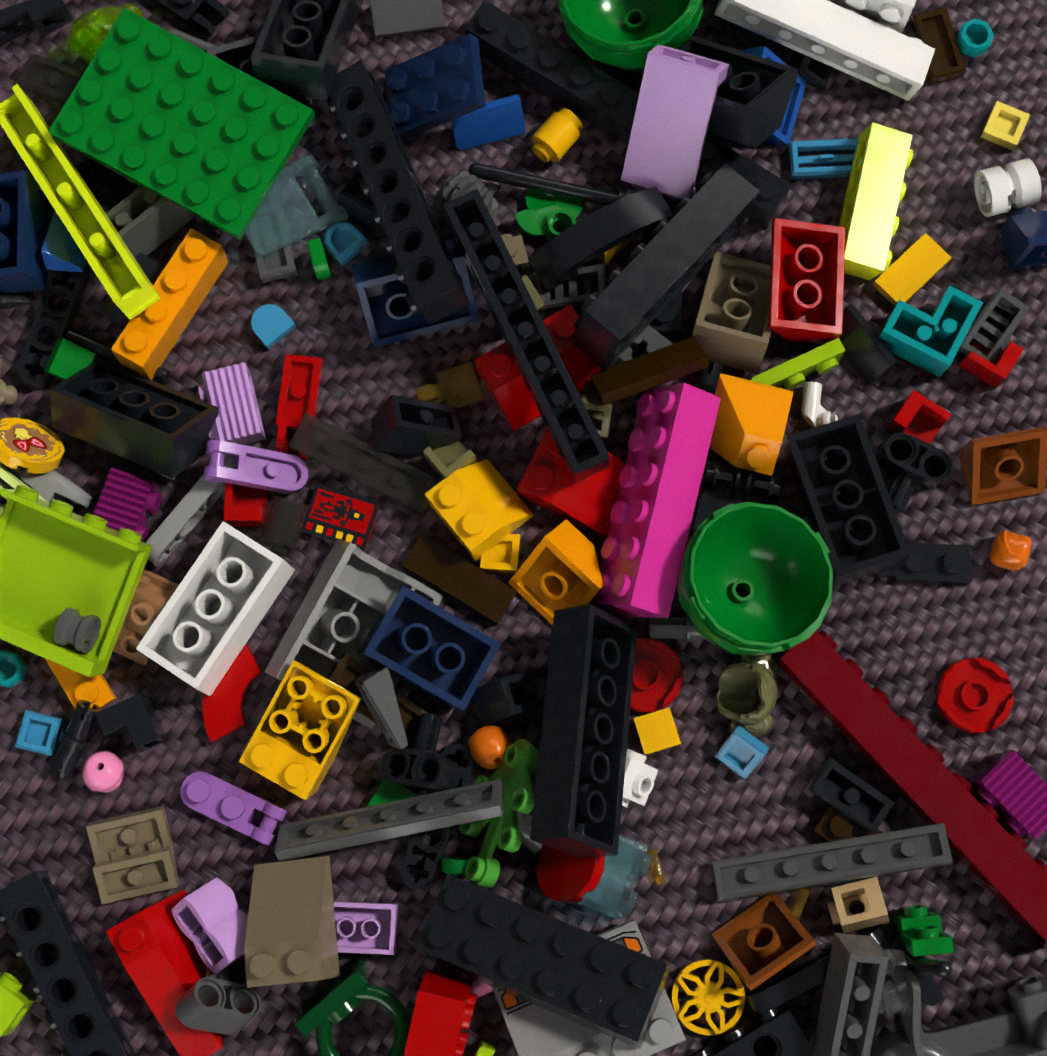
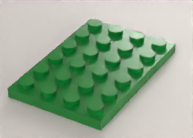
M124 8L48 132L57 140L241 240L313 120L315 113L308 106Z

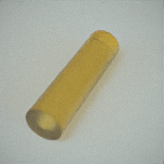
M657 850L647 851L657 885L666 883Z
M812 887L800 889L791 911L794 916L800 918Z

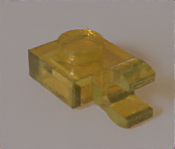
M471 362L436 373L438 384H428L415 389V395L418 400L433 403L445 401L446 405L457 408L483 400V394Z

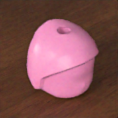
M100 751L89 756L84 763L82 773L85 785L94 792L107 793L117 789L122 783L124 776L121 759L110 751Z

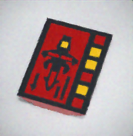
M316 483L300 532L332 542H336L337 539L348 541L364 551L378 515L380 502Z

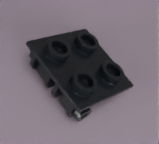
M708 460L692 532H695L698 526L713 512L731 503L752 502L775 505L781 488V483H779L781 476L775 474L770 476L738 468L734 465Z

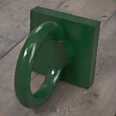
M360 957L340 972L339 977L333 978L299 1008L295 1026L304 1037L316 1028V1044L321 1056H340L332 1042V1025L344 1019L355 1009L361 1000L373 1001L383 1006L389 1012L395 1026L394 1042L385 1056H403L410 1029L408 1013L401 1001L390 991L376 985L367 984L369 967Z

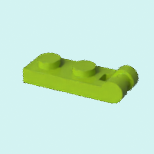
M837 338L754 376L751 381L778 388L784 386L786 390L793 389L806 381L805 376L817 371L819 375H823L838 367V361L844 354L845 349L840 339Z

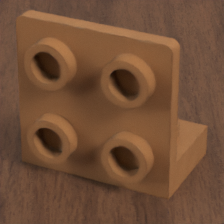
M146 569L143 570L113 652L141 665H147L151 659L138 651L136 647L179 584Z

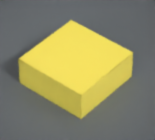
M996 101L980 138L1014 151L1030 114Z

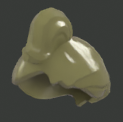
M740 654L741 662L725 667L718 681L719 691L716 697L717 707L720 713L731 719L728 732L732 733L740 725L754 737H761L767 733L772 725L770 713L777 700V683L774 678L777 675L778 665L771 654L759 656Z

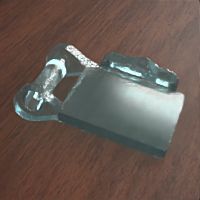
M313 155L304 156L290 166L283 168L247 228L245 235L258 256H265L314 233L327 229L337 222H344L349 217L343 206L338 207L316 169L318 163ZM296 177H305L324 209V215L318 218L296 181Z

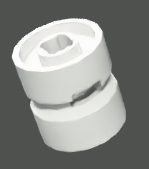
M1029 158L1007 163L1004 170L1000 166L979 170L974 177L976 200L985 217L1006 213L1011 209V206L1014 209H1022L1037 205L1041 200L1040 176L1034 162Z

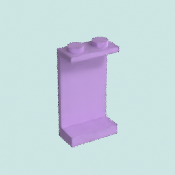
M657 45L648 52L621 176L622 181L631 183L633 188L641 191L657 187L659 192L665 194L666 198L679 202L687 194L693 197L697 193L699 183L695 182L714 100L718 86L726 79L729 64L664 45Z

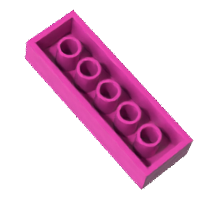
M686 383L643 391V395L637 404L638 415L635 428L628 440L629 452L626 464L619 476L620 489L617 501L610 513L611 525L608 537L601 549L602 562L600 572L604 586L592 599L591 604L593 606L627 617L669 618L721 397Z

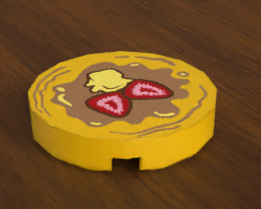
M4 418L0 420V462L16 470L18 466L28 468L27 473L30 474L49 473L58 468L65 449L63 441L55 432L42 424L28 419Z

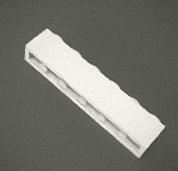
M719 0L714 13L716 16L907 101L923 86L935 48L924 44L920 39L908 37L892 30L891 27L884 23L872 21L859 15L853 9L843 8L828 0Z

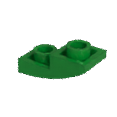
M926 905L903 907L904 913L892 914L896 931L906 950L913 957L954 953L952 936L942 931L940 915L933 911H927Z

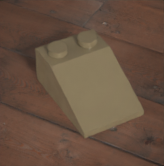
M720 252L713 256L691 336L695 337L707 355L708 361L758 375L771 334V329L768 328L769 265Z
M330 856L254 865L244 943L247 988L319 981L340 976Z

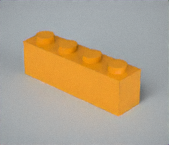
M192 228L189 230L153 285L161 299L132 318L111 348L120 364L147 379H153L156 370L163 364L227 266L228 259L221 244Z

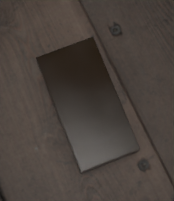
M944 7L912 15L910 24L914 37L920 39L924 44L935 48L927 72L929 84L932 85L964 77L967 70L947 8Z

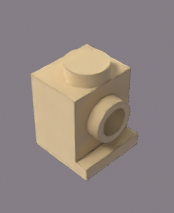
M877 877L831 888L834 900L827 902L833 925L841 923L843 933L880 924L882 926L890 924ZM855 904H860L865 908L863 913L855 915L850 912V909Z

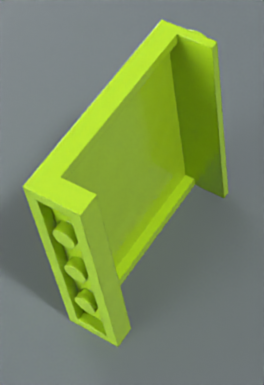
M17 485L16 489H0V495L8 498L0 518V639L87 677L104 674L153 546L142 542V535L135 531L120 528L118 532L106 527L108 521L104 518L86 513L84 517L73 513L74 507L68 503L51 499L50 503L38 498L40 492L29 487ZM66 608L77 609L82 616L92 614L100 618L101 629L99 637L90 652L82 653L77 651L73 645L61 646L54 642L56 623Z

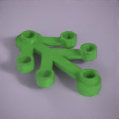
M516 740L506 749L503 759L504 763L490 777L479 775L473 782L474 785L501 779L504 787L503 816L459 825L461 834L475 838L490 821L479 855L471 857L465 867V877L469 879L470 883L484 889L492 888L500 874L499 861L492 858L496 844H498L500 849L511 853L518 851L522 844L523 833L519 830L516 811L522 814H529L533 810L535 793L532 791L529 775L533 773L537 766L539 754L538 750L528 740Z

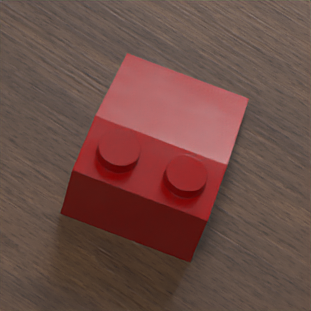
M547 429L517 486L518 496L607 539L611 525V509L617 501L620 489L619 476L626 463L608 452L610 456L609 468L574 483Z

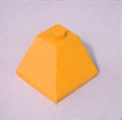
M720 373L714 395L721 397L709 448L735 467L772 476L783 441L793 391Z
M567 519L544 536L508 582L551 625H553L554 610L588 605L604 586L594 544Z

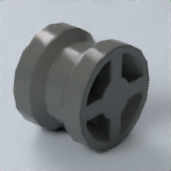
M66 608L56 623L54 642L61 646H68L70 644L75 646L77 651L88 653L92 650L99 637L101 620L98 616L92 614L82 616L77 609Z

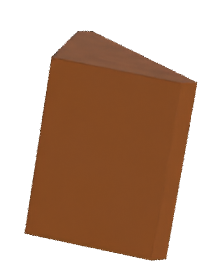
M1046 427L971 439L958 451L969 502L972 506L1045 493Z
M777 893L766 895L711 934L743 984L750 990L756 988L817 945Z

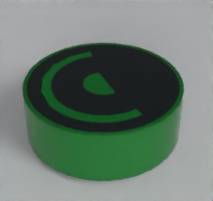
M476 855L442 856L441 871L448 875H465V867L468 860Z

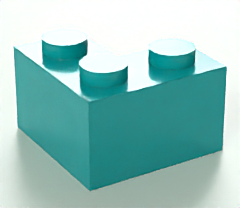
M950 285L938 300L931 316L899 300L889 314L878 337L894 355L940 378L950 367L983 302Z

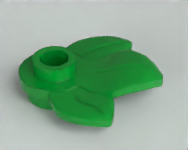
M528 189L525 198L527 210L516 213L514 217L518 226L524 232L531 236H543L549 242L560 234L553 229L554 226H560L566 230L577 223L576 219L582 211V201Z

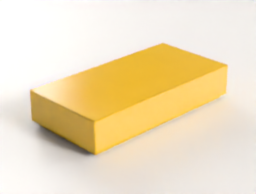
M925 233L884 271L872 285L894 306L899 300L906 303L952 257Z

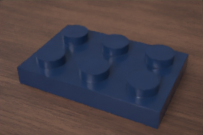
M470 33L385 70L388 108L401 140L486 106L479 40Z

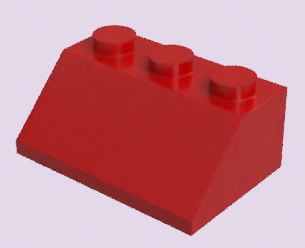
M779 218L772 220L768 328L790 342L822 346L842 335L845 227Z
M570 304L544 319L543 322L578 393H582L585 380H590L589 374L603 370V368L572 343L577 331L574 324L579 316ZM506 343L475 359L476 372L513 432L541 417Z

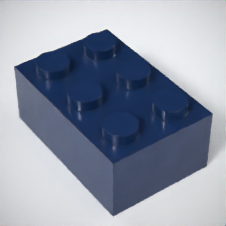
M402 585L394 587L357 653L377 665L387 666L392 674L455 710L464 711L501 643Z

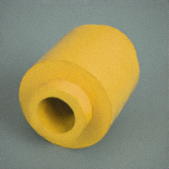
M561 108L559 112H553L531 137L534 145L532 150L535 155L544 162L549 160L558 162L580 137V131L583 128L581 120L567 108Z

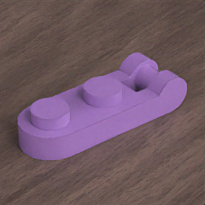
M222 440L207 441L206 454L209 455V464L204 467L203 479L206 481L231 483L283 494L293 493L307 483L308 468L305 462L295 455ZM225 457L234 458L233 468L224 467Z
M196 772L187 776L180 790L181 798L189 808L268 846H271L276 836L272 833L278 821H283L287 810L205 772ZM256 809L265 814L259 827L250 823Z

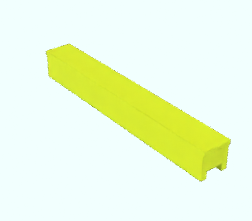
M16 84L12 87L15 94L0 103V125L112 301L131 320L160 300L161 297L59 141L48 132L50 128L34 103L20 86Z

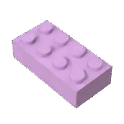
M334 901L338 953L394 955L396 953L398 904Z

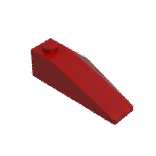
M184 889L136 913L110 928L106 933L123 966L179 1056H210L223 1048L221 1033L184 1026L177 1018L175 1012V1005L178 999L198 980L206 977V965L200 958L194 942L179 928L171 911L188 895Z

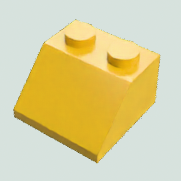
M488 459L454 471L425 493L431 508L474 561H477L482 554L491 550L504 537L514 532L534 516Z

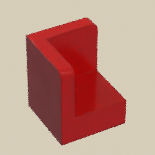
M975 339L971 343V346L987 356L990 351L988 348ZM1011 341L1004 349L1000 350L992 363L978 354L969 351L964 355L958 367L996 389L1006 380L1024 348Z
M913 390L887 429L894 434L901 432L910 434L931 444L940 428L950 418L951 413Z
M225 483L224 521L232 527H267L268 491Z

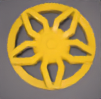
M702 959L688 964L678 973L672 986L671 1002L676 1016L686 1028L701 1035H717L732 1028L741 1017L745 1005V991L740 978L729 966L717 960ZM709 966L704 974V981H701L698 976L689 974V972L696 968ZM717 967L718 981L715 983L710 981V977ZM724 971L733 979L737 989L728 986L721 988L724 983ZM684 978L697 983L693 990L687 987L683 981ZM679 987L683 989L686 995L692 996L691 999L685 1001L681 1009L678 1003ZM724 994L736 995L738 999L726 1002L724 1001ZM691 1005H695L698 1009L697 1012L684 1017L688 1008ZM737 1006L732 1017L725 1022V1013L721 1007L731 1008ZM715 1012L719 1014L720 1026L718 1027L711 1020V1014ZM702 1013H704V1019L710 1028L696 1026L690 1021L700 1018Z

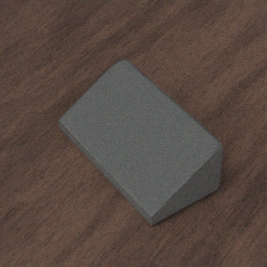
M370 0L376 38L445 29L442 0Z

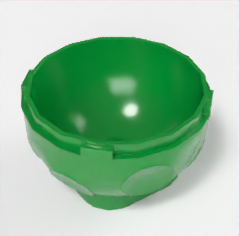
M558 0L566 33L593 61L597 60L623 68L629 72L641 74L644 73L648 52L654 47L664 45L678 49L689 41L704 10L702 6L703 0ZM634 21H640L637 24H631Z
M752 502L731 503L713 512L702 522L686 546L677 578V589L682 608L698 629V633L733 655L759 656L788 650L810 638L821 626L832 602L833 568L828 556L830 550L819 532L815 533L803 519L779 506ZM736 587L743 588L746 597H740L736 592Z

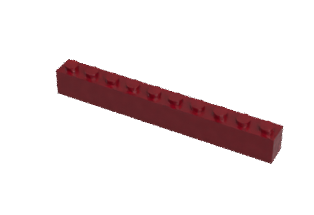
M816 630L809 639L786 651L776 661L777 665L928 825L944 823L950 849L1043 948L1047 949V865L1040 859L1034 861L1024 850L1027 847L1024 840L1013 830L1007 832L997 822L1000 818L998 813L987 802L981 801L979 803L969 792L972 789L969 782L958 772L952 774L942 764L945 758L939 750L930 743L925 746L915 735L918 732L915 725L902 714L898 717L888 707L891 701L885 693L876 686L871 689L861 678L864 675L861 668L850 658L844 660L836 652L837 644L829 634L823 630L818 633Z

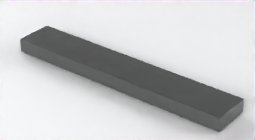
M501 779L282 824L279 827L274 852L279 861L503 816L504 787Z
M944 823L711 861L718 902L953 864Z

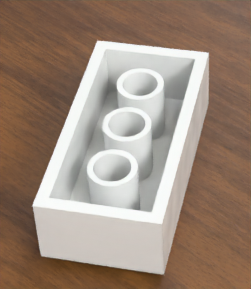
M222 521L136 649L195 689L211 696L295 569L281 557Z

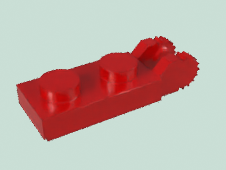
M292 354L285 355L276 418L278 431L275 451L287 453L289 429L301 430L297 449L298 457L308 460L311 447V432L315 430L323 358Z

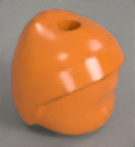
M1004 530L993 539L989 559L994 565L1002 569L1021 570L1028 563L1032 540L1029 536Z
M485 726L469 737L468 745L474 761L479 766L486 769H495L504 763V754L511 745L508 734L498 726Z

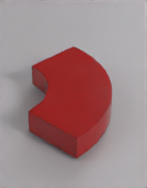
M247 643L212 695L209 696L204 693L203 718L208 737L212 743L247 725L243 712L244 696L251 683L263 673Z

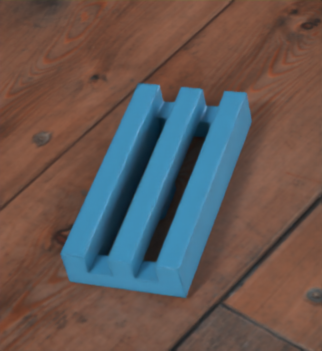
M859 139L789 141L790 180L849 177L853 165L799 168V166L852 163L854 154H825L798 157V152L854 149L856 153Z

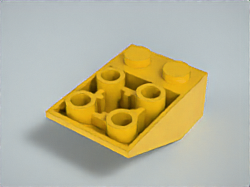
M293 660L239 762L303 800H307L318 791L331 767L361 698Z

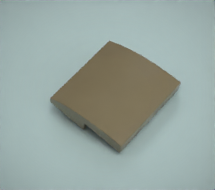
M164 806L88 823L86 829L95 860V865L92 869L101 904L178 887L176 861Z

